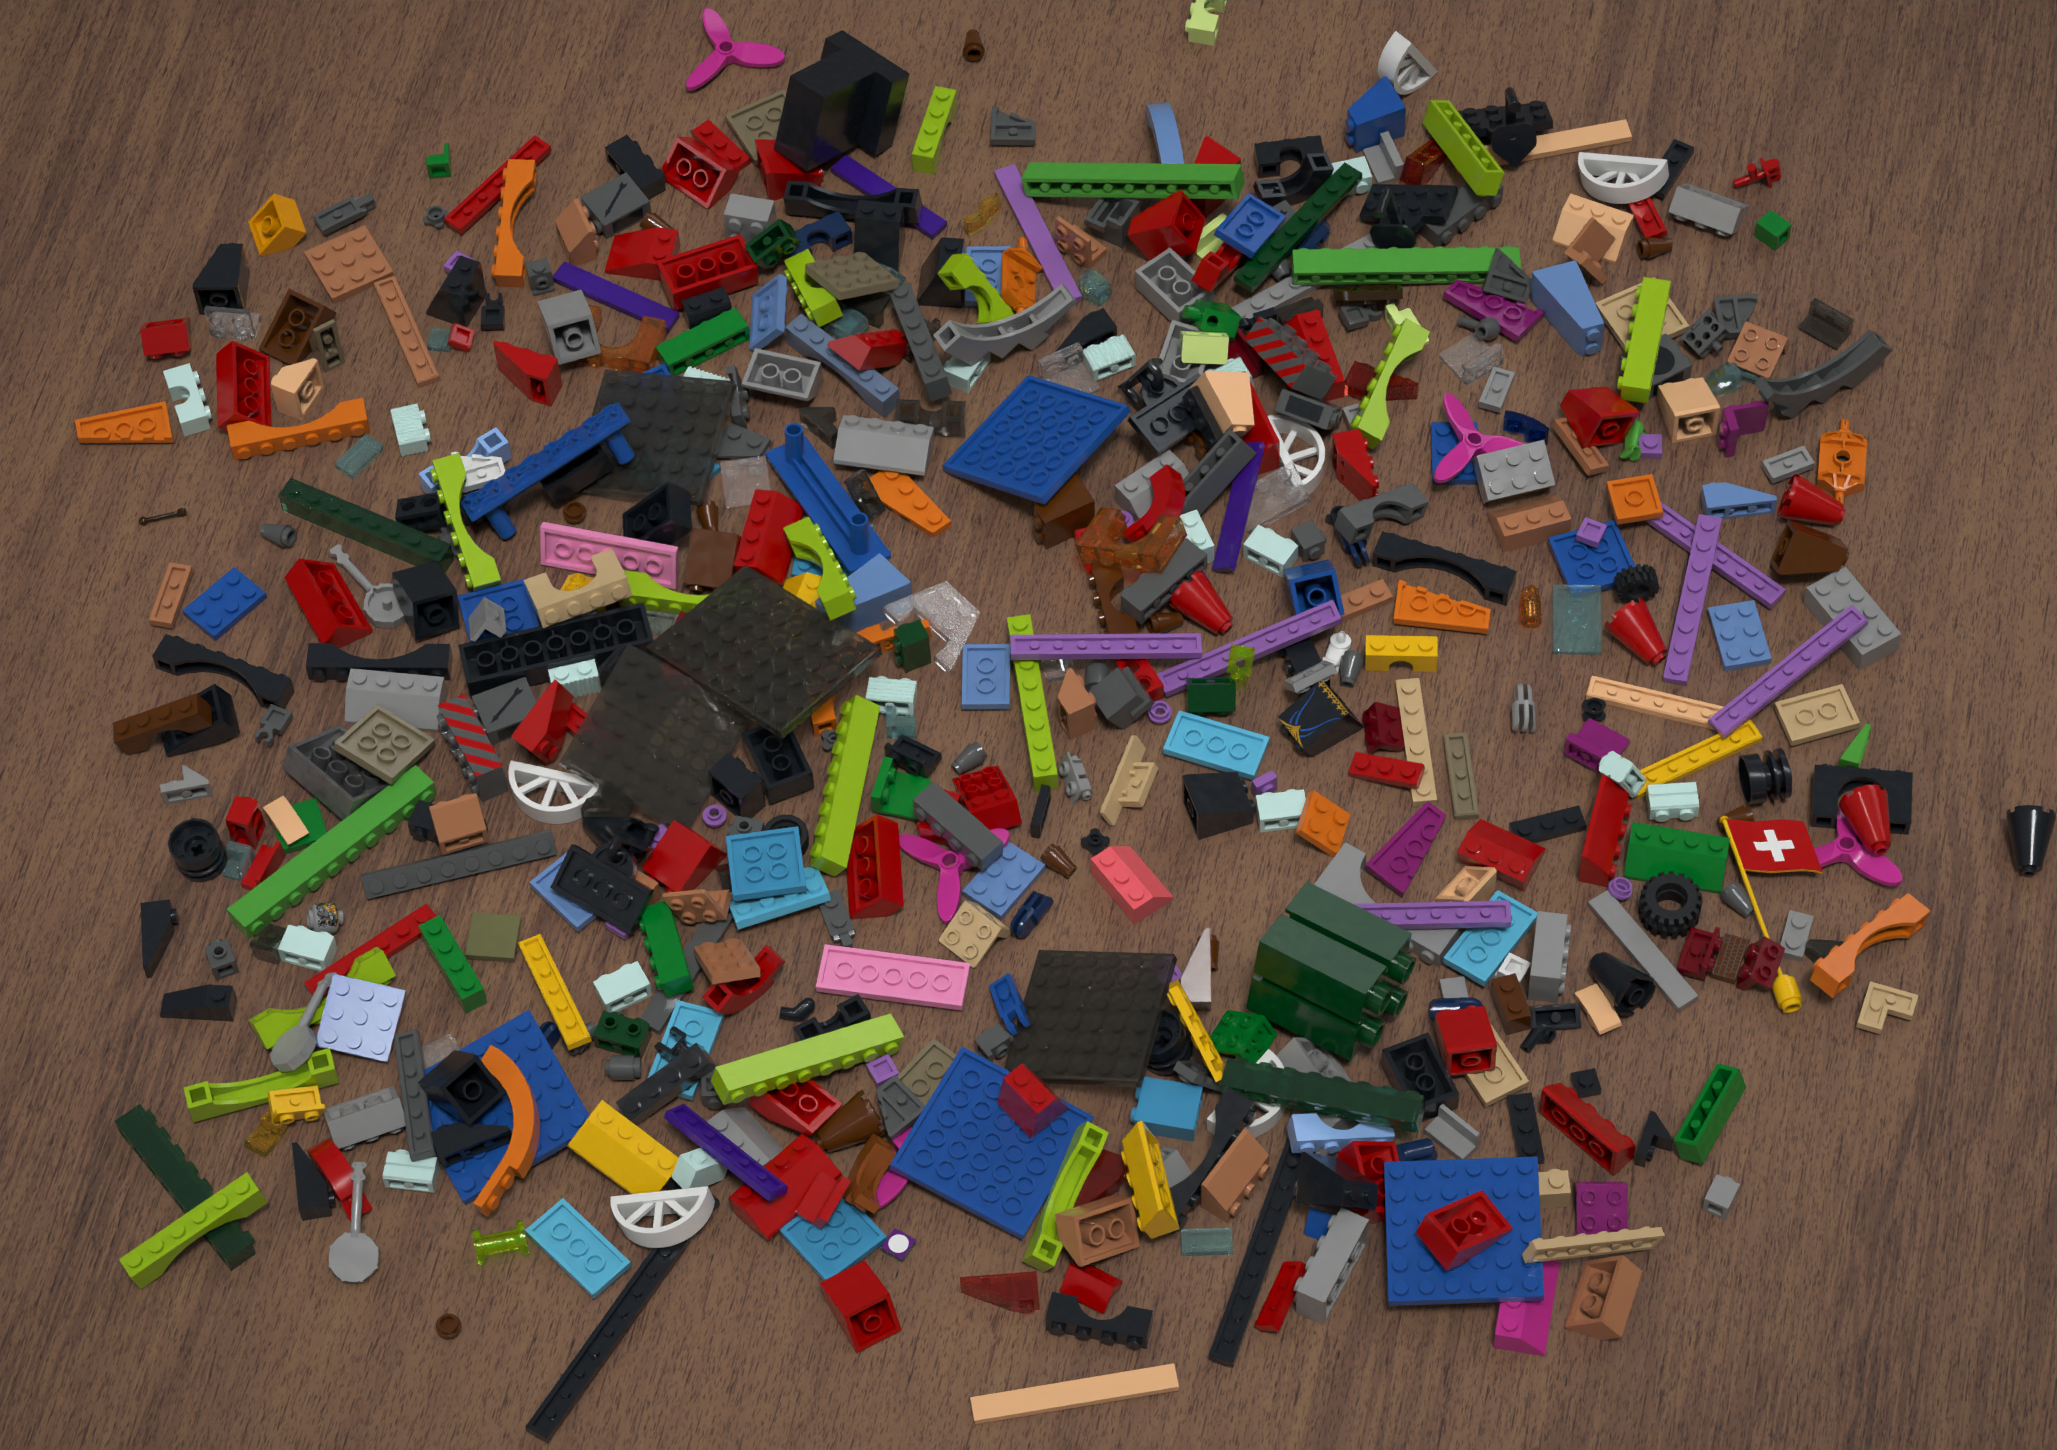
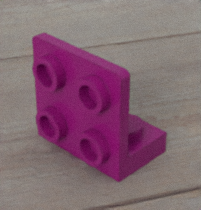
M1589 718L1577 735L1569 733L1565 739L1564 755L1601 774L1599 772L1601 759L1611 751L1622 755L1630 740Z
M1574 1181L1577 1234L1585 1233L1586 1235H1591L1601 1231L1609 1233L1628 1229V1184L1625 1181Z

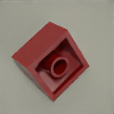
M190 317L146 322L140 328L144 356L150 355V359L162 358L165 353H173V356L186 355V351H190L192 347Z

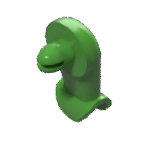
M1635 420L1624 441V451L1620 453V458H1629L1633 462L1640 458L1639 438L1642 434H1646L1641 421Z

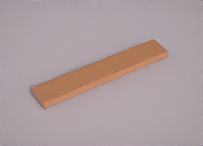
M392 276L374 282V288L418 388L440 381L439 374L396 277Z

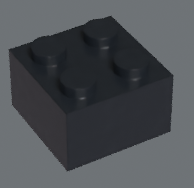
M727 753L708 770L711 796L735 816L753 818L766 806L762 777L757 772H751L747 769L740 758H734Z

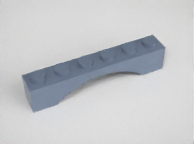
M800 314L785 327L786 340L789 346L802 356L815 358L834 369L859 393L866 404L883 418H886L901 405L900 392L897 386L874 369L859 371L827 346L829 341L835 339L804 315Z

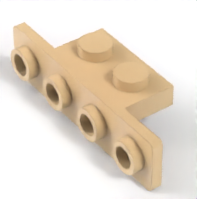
M1131 735L1121 762L1117 767L1114 779L1110 784L1105 801L1101 806L1100 813L1110 826H1115L1122 807H1143L1158 771V767L1154 762H1141L1146 748L1137 735Z

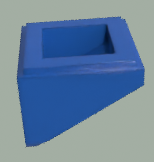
M1310 1208L1304 1234L1317 1240L1322 1235L1326 1236L1329 1231L1327 1226L1332 1215L1315 1208Z

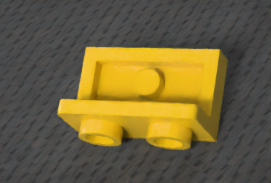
M318 1085L269 1091L267 1094L272 1123L290 1124L299 1119L314 1121L322 1117L325 1111V1104H321Z

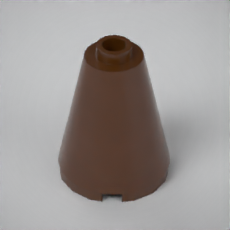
M863 1090L857 1092L817 1130L819 1136L815 1137V1140L822 1150L827 1149L830 1153L867 1141L873 1133L879 1137L887 1134L886 1129H880L879 1126L883 1123L870 1100H863L861 1097L865 1094Z

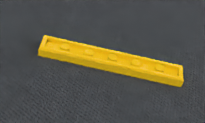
M1749 719L1725 739L1716 734L1639 771L1645 776L1646 782L1637 794L1636 799L1646 796L1647 785L1674 783L1761 742L1763 736L1751 719Z
M541 934L518 942L519 949L568 1050L592 1042L591 1036Z

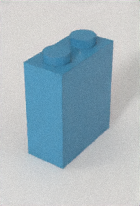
M1144 1076L1142 1085H1137L1135 1100H1138L1137 1107H1132L1130 1122H1134L1135 1126L1137 1122L1143 1121L1152 1134L1156 1136L1194 1142L1203 1100V1086Z

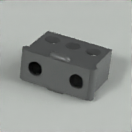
M1711 310L1706 311L1680 338L1685 345L1689 344L1703 359L1713 349L1717 353L1721 352L1723 346L1720 342L1729 334L1715 319L1716 316Z

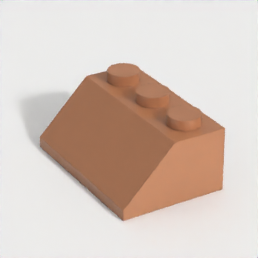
M1555 495L1488 513L1489 520L1503 552L1548 541V537L1570 532L1571 517L1564 500Z
M1244 1128L1201 1184V1208L1226 1223L1231 1216L1235 1217L1242 1207L1241 1203L1246 1197L1250 1198L1253 1195L1256 1183L1260 1178L1264 1179L1271 1168L1269 1166V1154L1247 1129Z
M1111 1195L1055 1214L1058 1239L1078 1266L1082 1267L1140 1247L1132 1197Z
M1624 1255L1585 1261L1565 1328L1600 1340L1622 1338L1636 1290L1639 1286L1642 1270Z

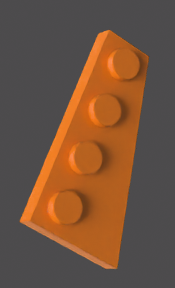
M166 401L75 420L79 443H174Z
M881 470L858 485L860 493L871 496L876 503L887 506L892 510V513L898 517L906 518L911 525L932 538L952 526L951 520L906 473Z
M1399 580L1393 624L1488 634L1491 609L1464 600L1460 602L1452 600L1448 595L1442 593L1437 595L1428 592L1427 588L1421 586L1416 588L1407 585L1405 581Z

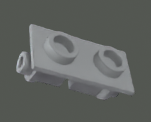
M1066 752L1059 763V774L1064 780L1066 793L1069 795L1072 805H1075L1079 798H1083V800L1091 799L1093 790L1088 778H1079L1086 776L1082 760L1078 756L1071 757L1070 753Z

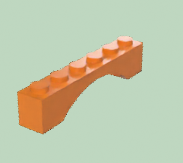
M508 159L507 168L503 169V181H505V187H501L503 206H499L498 210L501 224L496 227V238L499 241L498 245L494 246L496 264H492L491 274L492 278L496 279L497 287L524 288L526 264L524 256L514 243L513 227L521 206L535 192L537 167L535 160Z
M363 398L340 402L323 417L299 426L285 428L269 427L252 421L227 425L234 460L248 459L263 454L268 455L273 452L292 450L298 447L371 433Z
M1909 893L1901 899L1896 898L1886 911L1883 909L1879 911L1873 921L1870 923L1868 921L1865 922L1859 929V932L1855 935L1851 933L1841 946H1834L1824 959L1820 957L1812 967L1814 971L1810 980L1830 997L1834 998L1849 986L1855 971V959L1863 950L1884 940L1912 937L1925 926L1931 910Z

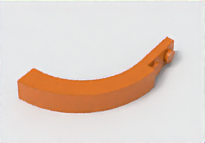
M928 619L921 620L929 636V640H931V630ZM880 624L867 627L846 638L829 653L816 673L810 693V713L815 737L821 736L822 731L825 729L836 730L837 720L834 713V703L842 682L863 661L877 654L894 650L892 645V639H894L893 629L898 627H890L884 631L881 630Z
M490 1045L481 1061L510 1098L513 1110V1132L504 1157L473 1203L478 1211L487 1217L498 1207L500 1198L505 1190L512 1186L515 1175L522 1179L527 1175L535 1158L540 1137L539 1108L529 1083L518 1066L493 1045Z

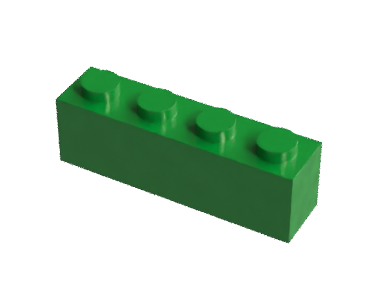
M736 308L724 311L719 316L704 321L700 325L656 346L657 360L660 364H665L672 378L686 372L688 367L694 368L750 340L749 326Z
M665 901L647 906L639 924L642 933H647L648 936L644 938V943L647 951H652L653 956L649 957L652 970H657L658 975L654 976L658 990L663 989L666 998L695 989L672 909Z
M441 915L419 925L424 945L465 1014L487 1004L482 984Z
M1716 1064L1674 1138V1143L1681 1159L1704 1164L1746 1089L1739 1068Z

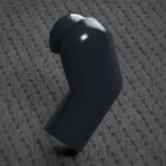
M805 998L794 1008L782 1006L780 1009V1019L805 1020L815 1010L814 1000L812 998Z
M1552 1027L1533 1028L1521 1043L1520 1048L1524 1052L1530 1053L1536 1044L1552 1042L1556 1038L1555 1029Z

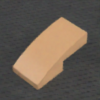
M284 795L262 808L288 847L309 835L305 825Z
M1597 984L1574 993L1577 1003H1580L1582 1009L1587 1013L1588 1022L1599 1035L1622 1026L1616 1011Z

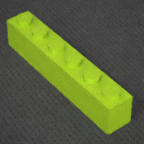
M1430 100L1422 122L1476 195L1486 197L1487 195L1496 196L1504 176V171L1450 101Z
M1643 277L1642 286H1637L1635 299H1638L1639 302L1633 305L1632 317H1635V321H1630L1628 335H1631V340H1626L1624 353H1627L1628 356L1622 359L1621 371L1624 372V375L1619 376L1617 390H1621V397L1624 400L1641 403L1649 402L1670 296L1671 281Z

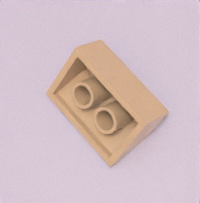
M1570 193L1561 211L1552 243L1568 248L1583 226L1593 217L1615 237V241L1600 260L1616 265L1632 233L1634 215Z

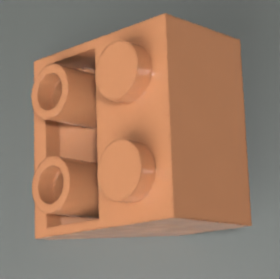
M578 198L574 199L555 220L557 235L570 264L574 266L597 259L596 249H599L595 237L597 235L593 222L589 223L586 206H581Z
M1072 668L1067 669L1058 694L1059 724L1070 740L1095 729V718H1097L1095 711L1096 699L1091 692L1088 693L1086 691L1082 677L1079 674L1076 675Z
M476 793L465 794L457 799L441 801L433 806H429L442 855L489 842Z

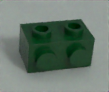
M778 219L744 246L754 263L767 269L775 266L778 260L785 254L792 253L801 241L790 224Z
M920 619L911 623H904L898 628L893 629L894 639H892V645L895 650L893 657L897 666L901 665L904 672L907 673L931 663L929 636Z
M1234 677L1186 678V707L1188 713L1205 715L1206 712H1216L1219 715H1227L1230 712L1236 711V683Z
M604 1010L593 1033L596 1048L621 1055H635V1057H641V1060L652 1037L650 1024L640 1018L632 1019L625 1017L619 1012H607Z

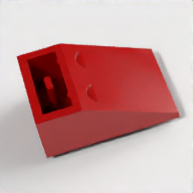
M494 340L493 345L498 370L529 400L552 407L562 388L558 359L548 354L544 355L533 352L528 348L523 349L507 342Z
M1360 429L1334 433L1332 440V463L1337 480L1359 501L1377 496L1379 480L1378 476L1373 475L1372 472L1374 470L1373 458L1367 455V451H1369L1367 438L1362 437Z
M998 765L988 766L973 773H964L952 779L957 793L961 794L962 806L989 830L1005 829L1022 824L1017 798Z

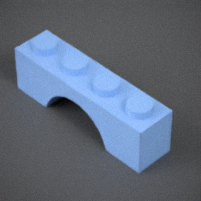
M496 427L477 438L473 449L467 455V457H472V454L484 457H501L503 463L512 458L509 442ZM433 465L418 473L421 487L425 494L440 490L438 482L433 483L430 469H433Z
M1390 1110L1365 1111L1360 1123L1354 1128L1347 1130L1334 1129L1326 1125L1317 1113L1292 1114L1287 1125L1292 1153L1325 1152L1330 1154L1340 1151L1352 1141H1393L1395 1137Z

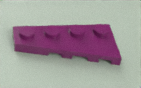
M1458 279L1444 291L1443 295L1444 299L1479 320L1486 317L1495 318L1500 325V332L1516 342L1525 336L1544 317L1545 312L1540 309L1536 311L1526 308L1527 304L1518 301L1516 304L1506 301L1504 296L1487 294L1482 288Z
M1427 801L1366 863L1365 869L1403 898L1445 822L1446 814Z

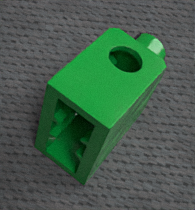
M1200 299L1195 300L1194 306L1185 305L1182 311V317L1189 319L1198 329L1207 332L1226 333L1228 337L1232 338L1236 336L1241 316L1228 304Z

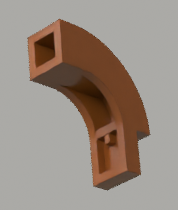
M873 1133L851 1168L848 1176L851 1182L844 1193V1198L847 1202L864 1212L868 1210L875 1214L880 1207L877 1189L883 1174L896 1155L892 1144Z

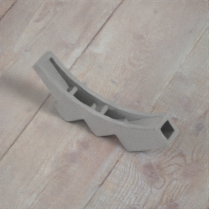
M1061 284L1036 304L1002 320L975 325L961 324L949 320L934 334V337L945 352L971 366L979 361L988 351L1004 358L1019 343L1033 351L1049 336L1046 331L1071 309L1077 301L1067 287Z

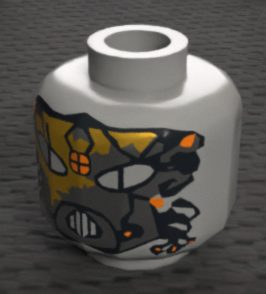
M333 902L314 903L306 913L307 927L315 932L324 931L334 934L337 932L339 925H343V911L338 910L337 905Z

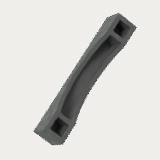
M910 282L900 285L897 289L888 290L930 401L932 402L951 395L952 391L947 375Z

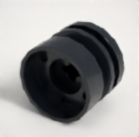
M1782 748L1774 749L1773 754L1770 750L1764 751L1763 762L1756 752L1739 756V780L1743 796L1748 805L1765 803L1768 792L1774 801L1778 800L1780 796L1783 799L1791 797L1792 773Z
M192 818L181 822L171 832L168 840L169 852L185 878L193 882H205L214 879L223 871L227 863V851L217 830L210 822L204 819Z
M1167 1009L1151 1010L1137 1019L1133 1026L1131 1037L1134 1046L1151 1072L1159 1075H1171L1176 1073L1173 1068L1177 1061L1191 1059L1193 1055L1191 1038L1180 1018L1174 1012Z

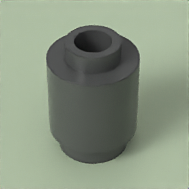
M1093 660L1086 667L1084 688L1088 693L1090 689L1109 675L1110 670L1106 662Z
M611 1055L610 1060L605 1061V1074L610 1075V1080H635V1077H641L642 1074L641 1057H635V1055Z

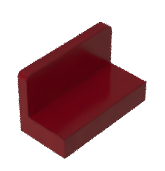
M1238 328L1235 340L1228 344L1227 360L1241 357L1252 379L1262 375V358L1246 342L1245 334Z

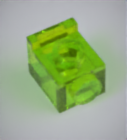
M1231 644L1226 671L1231 673V678L1245 680V676H1251L1255 648ZM1238 658H1243L1245 660V665L1243 667H1238L1236 665V660Z

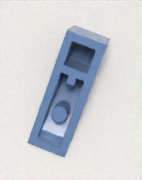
M1712 482L1702 485L1700 500L1704 515L1729 519L1775 513L1777 497L1775 495L1726 482Z

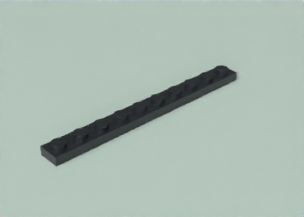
M1289 1137L1285 1143L1209 1353V1360L1233 1367L1298 1188L1301 1153L1291 1152Z
M690 1238L669 1247L652 1248L525 1426L527 1432L547 1443L550 1441L691 1242Z

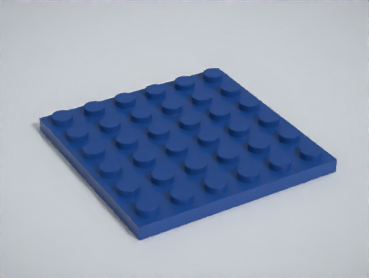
M1027 375L942 466L946 473L1045 505L1131 411L1126 404Z
M527 1010L458 1051L476 1054L481 1060L490 1045H493L506 1054L522 1072L535 1095L540 1115L539 1144L531 1165L532 1167L566 1147L590 1115L530 1010ZM440 1062L426 1069L425 1074L427 1075ZM507 1092L471 1124L508 1126L513 1132V1110ZM429 1098L433 1131L446 1124H464ZM510 1142L445 1168L465 1205L476 1200L504 1157Z
M962 1046L892 1160L889 1169L1023 1240L1049 1196L1076 1128L1086 1121L1092 1123L1094 1116L1062 1100L1068 1106V1110L1031 1139L997 1104L1003 1078L1010 1071Z
M1538 1156L1384 1162L1389 1306L1544 1301L1543 1261L1525 1263L1522 1257V1253L1529 1246V1243L1534 1239L1541 1238ZM1483 1190L1513 1227V1230L1466 1263L1446 1271L1417 1235L1416 1231L1427 1213Z

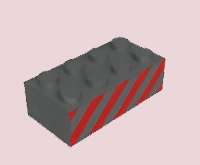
M1259 317L1245 337L1246 342L1290 388L1322 400L1337 378L1330 371L1332 369L1331 366L1319 359L1320 355L1308 348V343L1304 339L1295 335L1296 330L1287 324L1281 326L1279 322L1272 318L1266 320Z
M462 694L439 704L440 714L437 715V720L441 726V735L445 742L449 741L451 745L449 749L453 758H458L464 778L468 776L470 781L468 784L472 793L478 794L481 801L484 802L507 792L508 787L503 765L466 696Z

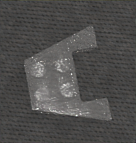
M947 581L884 606L881 611L896 626L912 612L916 613L922 620L928 619L930 628L947 643L933 658V661L947 674L951 672L963 648V644L967 641L980 615V612Z

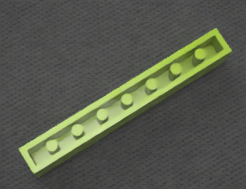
M1030 614L1007 617L1009 644L1010 635H1034ZM1012 660L1034 792H1040L1042 784L1049 785L1051 790H1057L1058 773L1038 660Z
M858 695L845 701L840 709L842 716L836 728L837 739L831 751L833 758L827 770L829 777L823 789L825 796L819 808V823L814 831V835H816L815 843L810 850V856H812L810 866L834 877L847 868L880 710L879 705Z
M890 1013L717 1066L712 1075L711 1083L723 1105L732 1102L739 1103L745 1098L754 1095L761 1096L767 1091L784 1089L790 1084L796 1082L803 1083L812 1077L826 1076L841 1068L848 1069L855 1064L864 1061L871 1062L883 1055H893L899 1051L904 1035Z

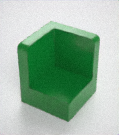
M449 143L444 144V154L429 155V158H426L429 179L451 177Z
M1770 210L1756 222L1754 236L1776 251L1790 238L1792 224Z

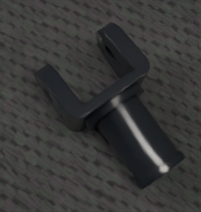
M672 1026L669 1032L678 1041L672 1049L661 1042L654 1046L656 1051L669 1062L689 1048L686 1042V1033L675 1026Z

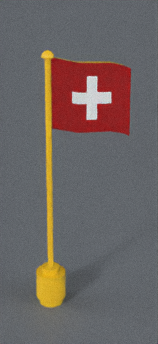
M1721 816L1719 822L1723 823L1727 837L1730 838L1731 848L1763 936L1769 938L1745 871L1763 873L1808 871L1823 874L1804 822L1797 820L1781 819L1752 822L1730 820L1727 816ZM1779 966L1777 971L1778 977L1774 980L1772 990L1779 1008L1784 1013H1793L1802 1007L1801 1002L1803 999L1795 978L1786 974L1783 975Z

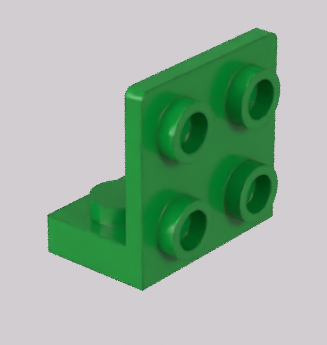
M884 756L871 794L872 812L918 821V818L913 813V799L931 784V779L897 772V768H894L893 758Z
M1227 1010L1210 1035V1038L1218 1053L1234 1055L1245 1071L1249 1072L1270 1048L1278 1034L1264 1015Z

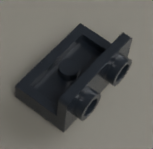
M903 734L900 735L893 745L886 743L884 746L886 757L893 758L895 766L899 765L907 769L911 774L919 775L925 779L942 760L940 752Z

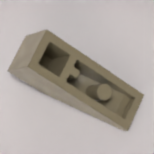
M332 319L314 328L309 342L312 354L318 360L324 372L326 373L344 364L345 359L335 320Z

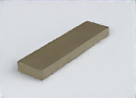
M1467 732L1443 734L1455 821L1479 819Z

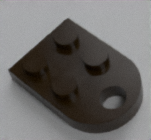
M1401 284L1342 286L1333 289V299L1361 301V304H1374L1375 300H1384V303H1398V299H1403V289Z

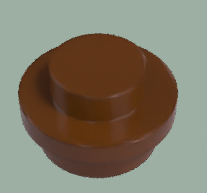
M578 501L567 503L563 509L564 519L569 523L583 521L586 517L585 506Z
M449 1313L442 1315L436 1322L438 1335L445 1339L456 1337L462 1328L460 1319L456 1315Z

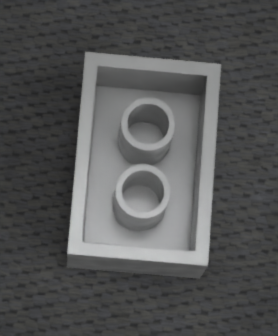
M1168 248L1135 271V288L1170 321L1175 320L1185 324L1189 323V319L1182 317V311L1185 305L1194 306L1196 299L1214 302V289L1211 292L1203 290L1191 281L1195 271L1171 248Z
M1544 440L1477 455L1472 459L1483 504L1550 489L1555 486Z
M1538 911L1528 1000L1558 1003V994H1564L1571 924H1566L1568 914Z

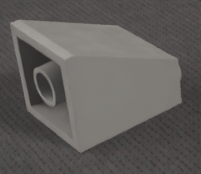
M582 290L537 301L554 358L558 359L559 365L601 353L593 316Z

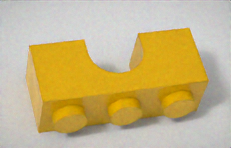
M1366 635L1365 671H1389V666L1393 662L1405 661L1412 664L1413 672H1437L1438 636Z

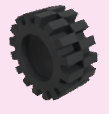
M1636 564V567L1630 565L1628 566L1629 569L1623 568L1621 572H1617L1616 576H1614L1617 597L1624 603L1633 600L1639 603L1638 598H1643L1646 602L1649 600L1648 597H1655V594L1659 592L1658 589H1660L1655 569L1652 566L1648 567L1646 564L1642 567L1641 564Z

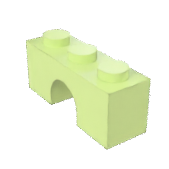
M1196 0L1195 3L1192 2L1190 8L1191 19H1187L1185 25V32H1188V42L1214 46L1219 31V15L1210 14V12L1224 13L1227 0Z

